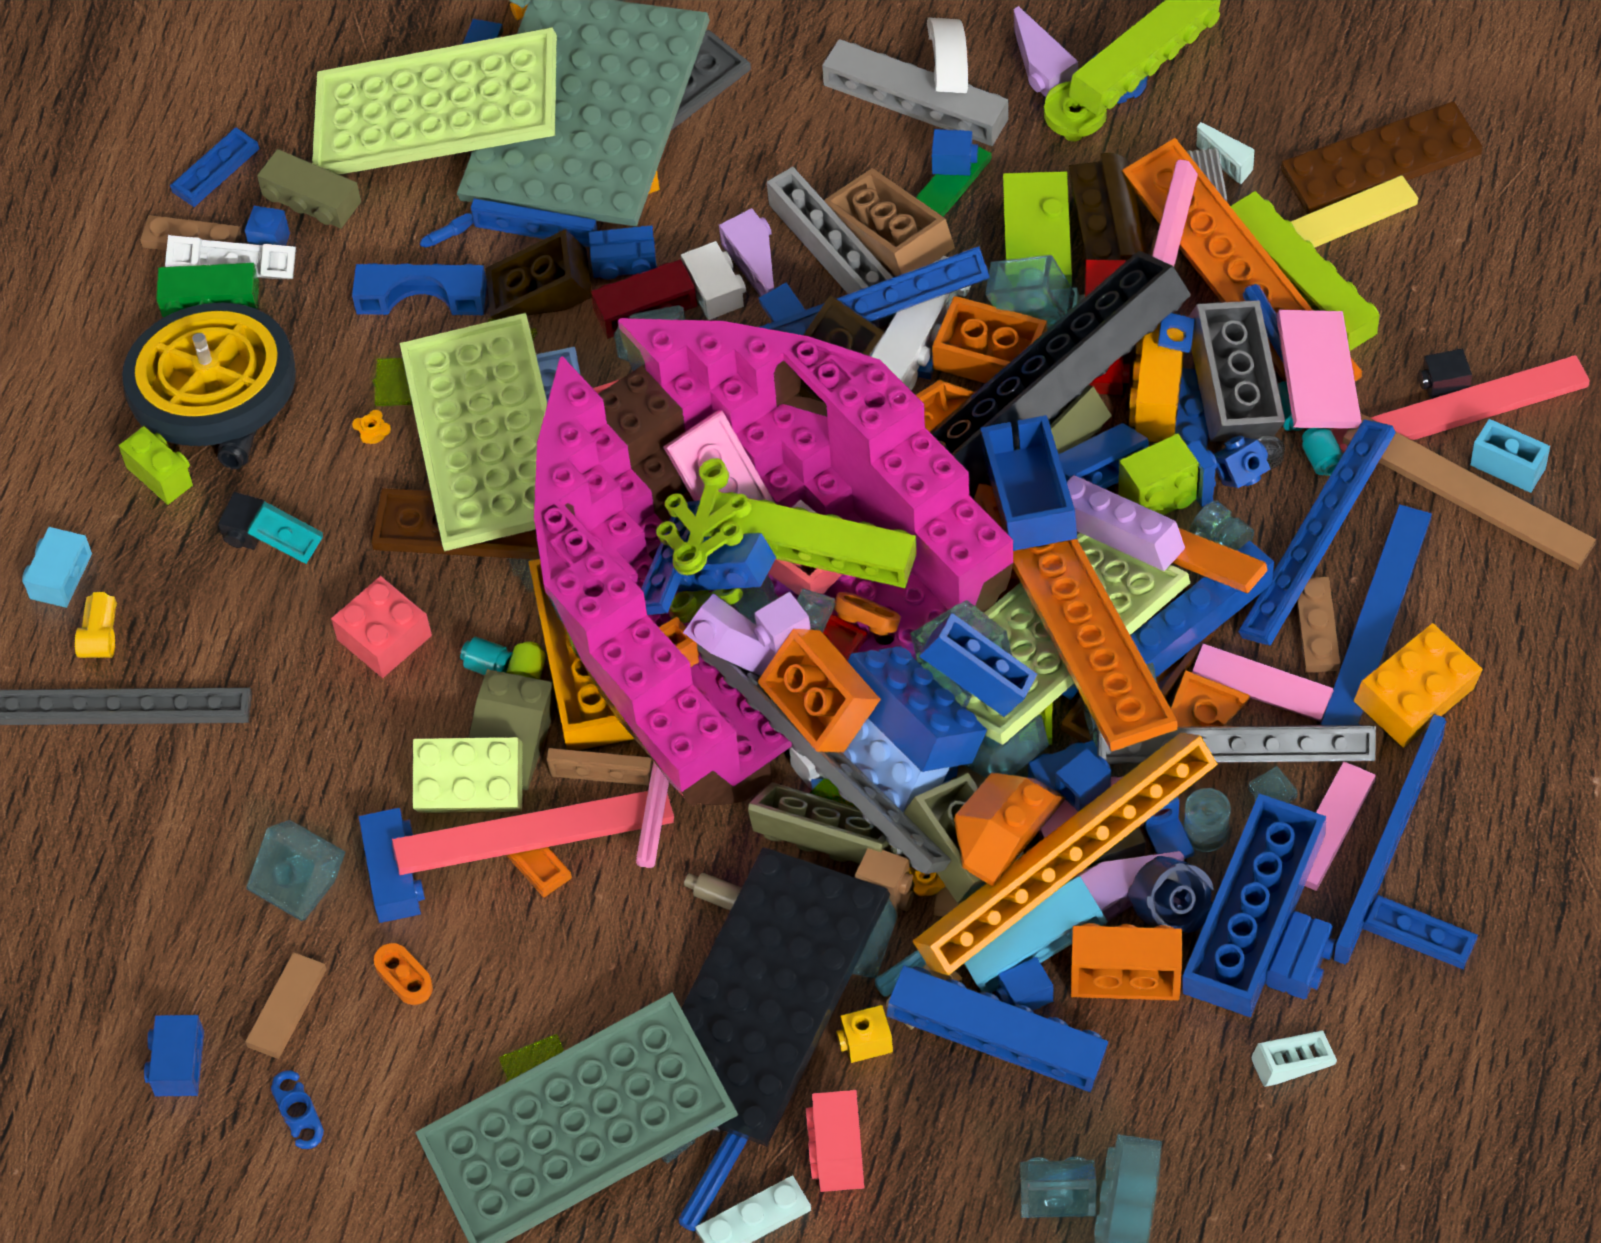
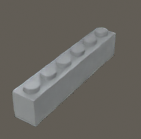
M839 39L822 65L824 86L946 130L972 131V139L993 146L1008 121V99L996 93H989L975 88L968 84L967 93L938 92L935 89L933 72L919 68L912 63H905L891 58L884 53H877L863 48L856 43H849Z
M794 167L767 181L769 206L848 294L893 278ZM896 313L873 322L877 327L881 328L890 323Z

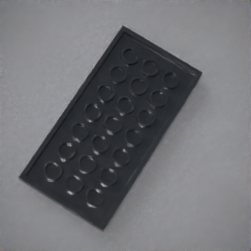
M762 847L681 1008L738 1113L736 1117L715 1128L766 1147L768 1146L890 897L887 888Z

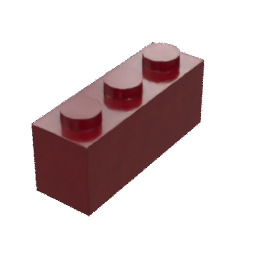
M681 259L671 263H664L655 269L641 274H634L627 279L613 284H606L599 289L591 291L593 309L607 339L620 335L618 324L620 318L665 319L697 307L695 286Z

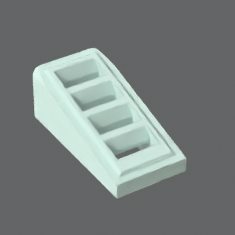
M1200 122L1197 126L1196 146L1200 150L1217 148L1222 170L1236 182L1242 184L1253 170L1254 149Z
M1324 1031L1258 1043L1252 1055V1062L1264 1087L1276 1085L1335 1065L1337 1062ZM1314 1045L1319 1057L1314 1058L1309 1046ZM1296 1050H1300L1304 1060H1300ZM1283 1054L1286 1055L1289 1063H1285L1282 1057Z

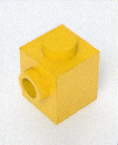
M882 1005L840 1016L841 1030L836 1031V1036L841 1052L848 1051L851 1063L893 1052L892 1035Z

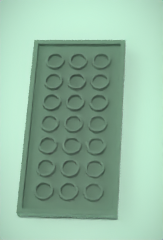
M672 992L415 1133L468 1242L505 1243L736 1117L738 1113Z

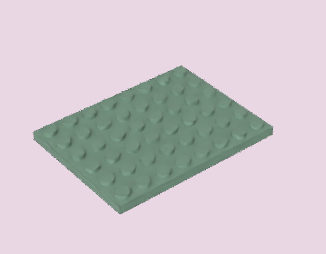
M531 0L528 3L517 34L553 27L557 35L555 136L473 150L457 191L460 201L473 202L475 198L637 227L710 21L708 13L616 0Z

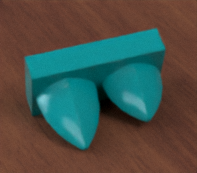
M265 501L249 525L247 532L307 564L323 538V532Z

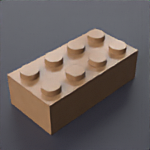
M873 168L824 200L881 265L896 277L930 265L955 248L946 219Z

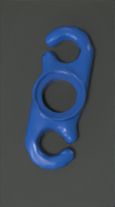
M292 1070L282 1071L273 1078L271 1085L272 1094L284 1122L290 1127L291 1136L297 1138L302 1129L309 1128L314 1130L315 1134L312 1139L308 1141L297 1139L295 1141V1145L301 1149H312L322 1141L323 1126L311 1098L304 1092V1085L301 1082H297L293 1090L283 1091L280 1089V1084L283 1080L291 1079L298 1081L300 1078L299 1074ZM302 1102L307 1105L306 1112L300 1117H291L287 1114L288 1108L293 1103Z

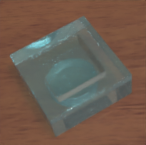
M802 588L797 602L809 616L811 630H820L823 633L834 610L835 598Z
M1278 766L1255 778L1248 784V790L1255 799H1257L1258 794H1262L1289 803L1296 799L1298 794L1297 789Z

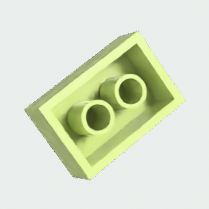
M518 737L413 739V809L418 813L522 812V741Z

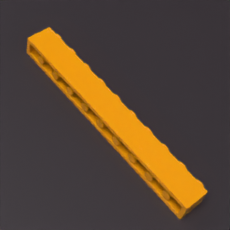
M1179 733L1014 861L993 887L986 883L915 938L912 942L929 969L950 975L1218 765L1200 735Z

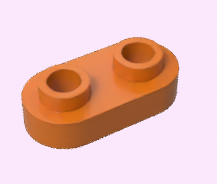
M839 592L833 606L838 612V617L848 622H861L869 626L868 629L871 632L882 636H887L889 632H896L901 619L897 612L848 592Z
M389 943L376 951L374 965L377 974L403 1002L410 1005H418L429 999L433 992L431 977L402 945ZM393 962L399 963L396 968H388V965ZM413 986L421 987L419 991H409Z

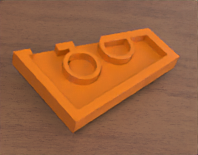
M1185 670L1171 710L1177 719V727L1226 726L1248 702L1250 695Z

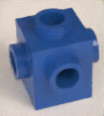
M1243 436L1234 437L1225 443V448L1214 454L1217 461L1216 470L1224 486L1240 488L1241 486L1253 485L1261 480L1263 473L1271 469L1267 462V450L1257 439L1245 438Z

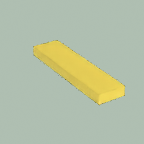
M1401 175L1291 221V223L1304 240L1310 241L1314 247H1317L1417 205L1418 197Z

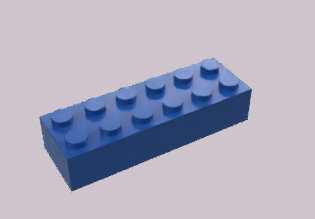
M1258 794L1182 976L1183 994L1251 1018L1266 982L1270 963L1290 915L1295 911L1324 840L1326 816Z

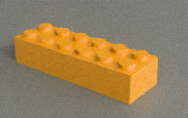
M540 559L529 561L566 749L579 751L633 740V736L618 721L596 688L584 664L574 654L565 626L557 617L545 592Z

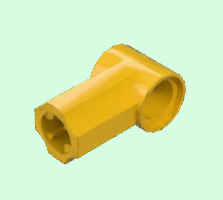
M93 592L91 596L86 597L82 628H77L75 634V652L78 658L113 657L115 652L113 625L117 605L115 597L109 596L105 592Z

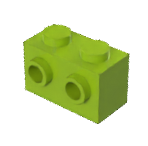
M143 426L119 445L126 468L167 505L193 486L188 471L190 467L188 460L179 451L174 453L169 449L168 443L159 433L153 434Z

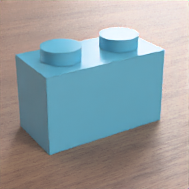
M1489 419L1474 442L1470 465L1531 493L1546 469L1550 446Z
M48 527L44 538L39 539L36 545L35 557L31 565H28L23 572L22 582L30 599L67 608L92 555L85 535Z

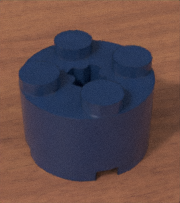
M1157 856L1139 870L1128 890V897L1136 914L1145 923L1154 927L1167 925L1174 929H1182V933H1191L1203 926L1213 904L1211 901L1213 884L1209 876L1199 867L1173 857Z

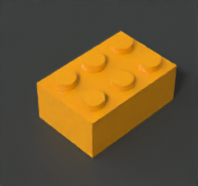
M1160 323L1153 332L1146 334L1136 344L1137 357L1136 361H1134L1133 369L1134 383L1130 395L1129 427H1135V431L1147 437L1150 442H1160L1175 435L1184 352L1158 346ZM1177 328L1167 330V335L1171 340L1176 342L1184 340L1185 335L1181 330Z
M1432 623L1362 680L1354 702L1404 748L1428 728L1434 714L1442 716L1474 689L1483 669Z

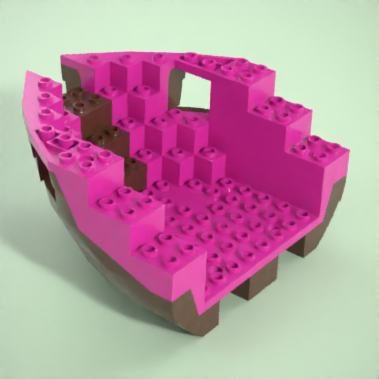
M620 318L618 320L620 335L633 370L624 378L598 394L563 356L559 358L537 441L534 521L545 592L557 617L565 626L574 654L584 664L590 678L618 721L648 753L666 779L687 803L694 807L698 803L726 805L744 802L772 783L770 761L790 748L792 743L782 733L775 731L769 725V720L760 711L749 706L746 702V697L737 688L728 685L724 681L723 675L714 666L706 663L701 658L699 651V662L690 667V661L659 628L672 620L669 616V610L668 613L647 615L644 592L641 588L661 543L656 534V529L661 523L671 519L665 507V501L672 494H681L686 502L694 501L663 446L716 411H723L776 505L792 508L801 500L817 514H833L844 520L857 523L869 522L876 527L889 530L900 529L911 535H916L917 554L906 588L842 574L814 603L838 616V612L833 608L837 594L839 592H848L887 607L901 616L897 631L888 633L894 639L888 645L877 643L876 639L882 635L871 632L868 629L869 626L858 621L849 622L867 632V640L858 652L879 651V649L902 646L916 660L919 658L931 633L951 613L968 625L973 623L995 604L999 595L1007 588L1013 568V539L969 495V472L925 428L924 403L880 359L809 336L726 321ZM801 379L825 403L811 398L795 396L800 392ZM767 574L761 587L741 588L743 592L742 598L730 606L756 624L754 613L788 592L793 595L803 609L808 602L770 574ZM690 622L683 623V624L685 625V627H687Z

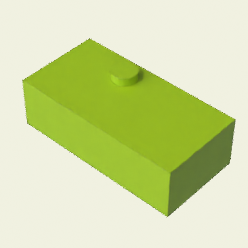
M1067 171L1003 173L1007 300L1045 298V291L1072 288Z

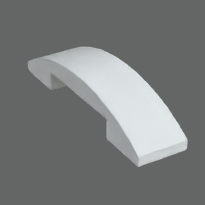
M928 17L929 40H932L935 59L934 81L936 91L967 93V47L961 20Z
M168 235L165 267L254 263L258 278L293 279L296 247L210 241L200 238Z

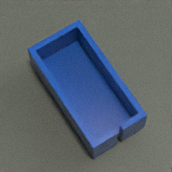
M1047 415L1017 421L1018 450L1013 448L1012 426L1010 422L981 427L985 465L1003 529L1013 539V551L1077 539L1075 508Z
M900 646L879 649V651L869 650L851 653L848 660L849 664L881 699L868 719L921 772L973 763L987 729L977 720L972 712L968 711L955 699L952 692L945 689L933 677L929 670L923 668L907 649Z

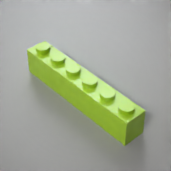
M1165 0L1072 75L1069 96L1096 116L1100 115L1107 108H1113L1120 97L1127 92L1134 91L1141 80L1146 76L1155 74L1162 63L1167 59L1172 60L1187 43H1193L1204 29L1213 27L1220 17V12L1218 11L1221 0Z
M1254 191L1230 206L1314 311H1343L1349 351L1377 334L1380 316L1377 308L1371 302H1366L1358 294L1356 287L1351 282H1346L1337 273L1334 265L1328 260L1325 261L1316 252L1313 244L1308 240H1304L1296 232L1293 224L1289 220H1284L1275 211L1274 206L1269 200H1264Z
M718 492L712 514L726 505L737 493ZM749 498L752 509L747 516L742 518L732 516L705 535V537L714 536L720 532L724 524L736 522L743 534L762 533L778 560L906 588L917 554L916 535H911L904 530L884 529L876 527L869 522L857 523L844 520L833 514L821 515L809 512L801 507L790 508L776 505L769 500L758 501Z

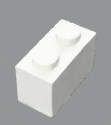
M716 241L681 254V260L695 286L696 299L708 320L744 307L742 294L746 292L744 281L740 274H734L732 271L733 263L728 252H722Z

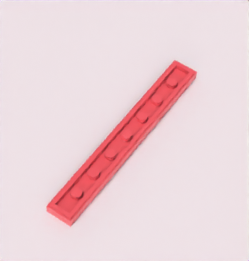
M1574 355L1370 418L1379 423L1392 425L1397 433L1413 441L1587 388L1590 380L1579 359ZM1349 428L1331 429L1330 431H1332L1344 453L1348 445L1342 442Z
M648 791L392 839V847L399 875L642 829ZM668 793L662 825L674 823V814Z

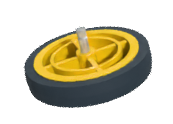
M209 303L174 312L145 330L134 342L126 356L122 378L127 403L135 419L142 427L145 426L153 434L159 433L166 441L188 446H207L221 444L231 439L246 436L274 418L284 407L292 393L296 369L294 353L284 330L273 318L262 311L245 305Z

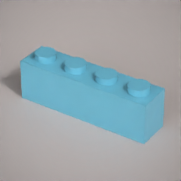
M1078 876L1064 884L964 964L982 992L992 993L998 989V974L1036 956L1041 963L1071 945L1073 926H1081L1086 923H1095L1102 926L1108 921L1084 881Z

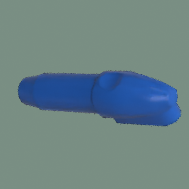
M466 213L452 220L448 225L428 234L421 239L420 246L424 248L434 246L452 236L463 233L474 223L472 215Z

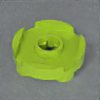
M1071 81L1056 85L1048 92L1044 105V119L1054 132L1063 135L1068 141L1074 142L1099 130L1106 121L1107 110L1096 116L1069 96ZM1072 106L1075 109L1081 107V111L1071 112L1069 107Z

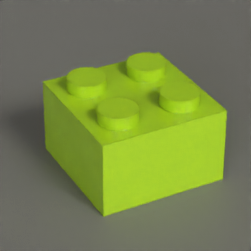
M1177 433L1119 460L1118 495L1161 515L1176 509H1184L1196 500L1199 462Z

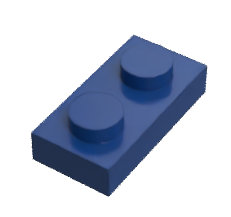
M1197 440L1188 444L1187 447L1199 462L1196 500L1203 507L1213 502L1217 461L1214 454L1210 450H1205L1200 441Z

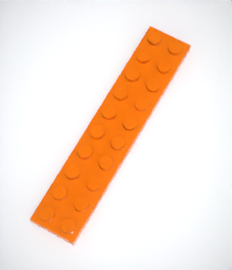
M1176 138L1122 170L1137 196L1160 224L1176 162L1178 160L1190 162L1198 175L1179 249L1222 303L1245 301L1243 297L1245 288L1258 284L1276 314L1279 310L1314 311ZM1268 339L1274 370L1283 381H1286L1284 364ZM1351 358L1354 380L1357 381L1362 377V370Z
M996 501L984 504V511L1003 529ZM1073 539L1013 551V569L1110 751L1112 752L1178 730L1176 717L1079 541Z

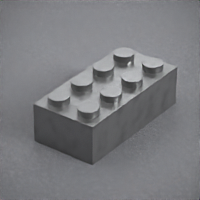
M1260 300L1197 304L1189 315L1190 318L1195 319L1191 349L1210 442L1228 441L1237 436L1251 439L1274 437L1285 423Z

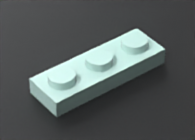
M792 1175L696 1226V1233L702 1243H751L811 1211V1204Z

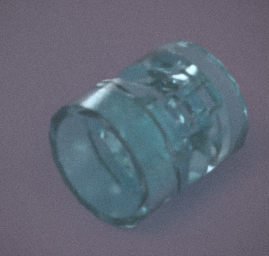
M1213 501L1206 505L1198 513L1190 527L1191 533L1236 551L1248 541H1252L1254 537V530L1240 518H1232V511L1219 501Z
M1202 788L1194 791L1187 798L1183 828L1192 847L1196 850L1212 852L1220 849L1227 841L1231 807L1228 798L1222 792L1212 788Z

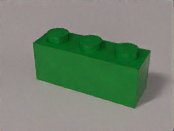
M254 263L158 268L156 299L162 317L185 308L209 303H234L258 310L259 279Z

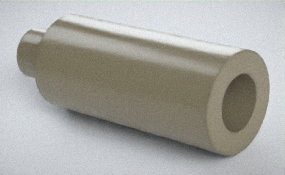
M704 872L699 877L689 873L684 881L685 887L694 890L693 895L730 911L742 889L740 886Z

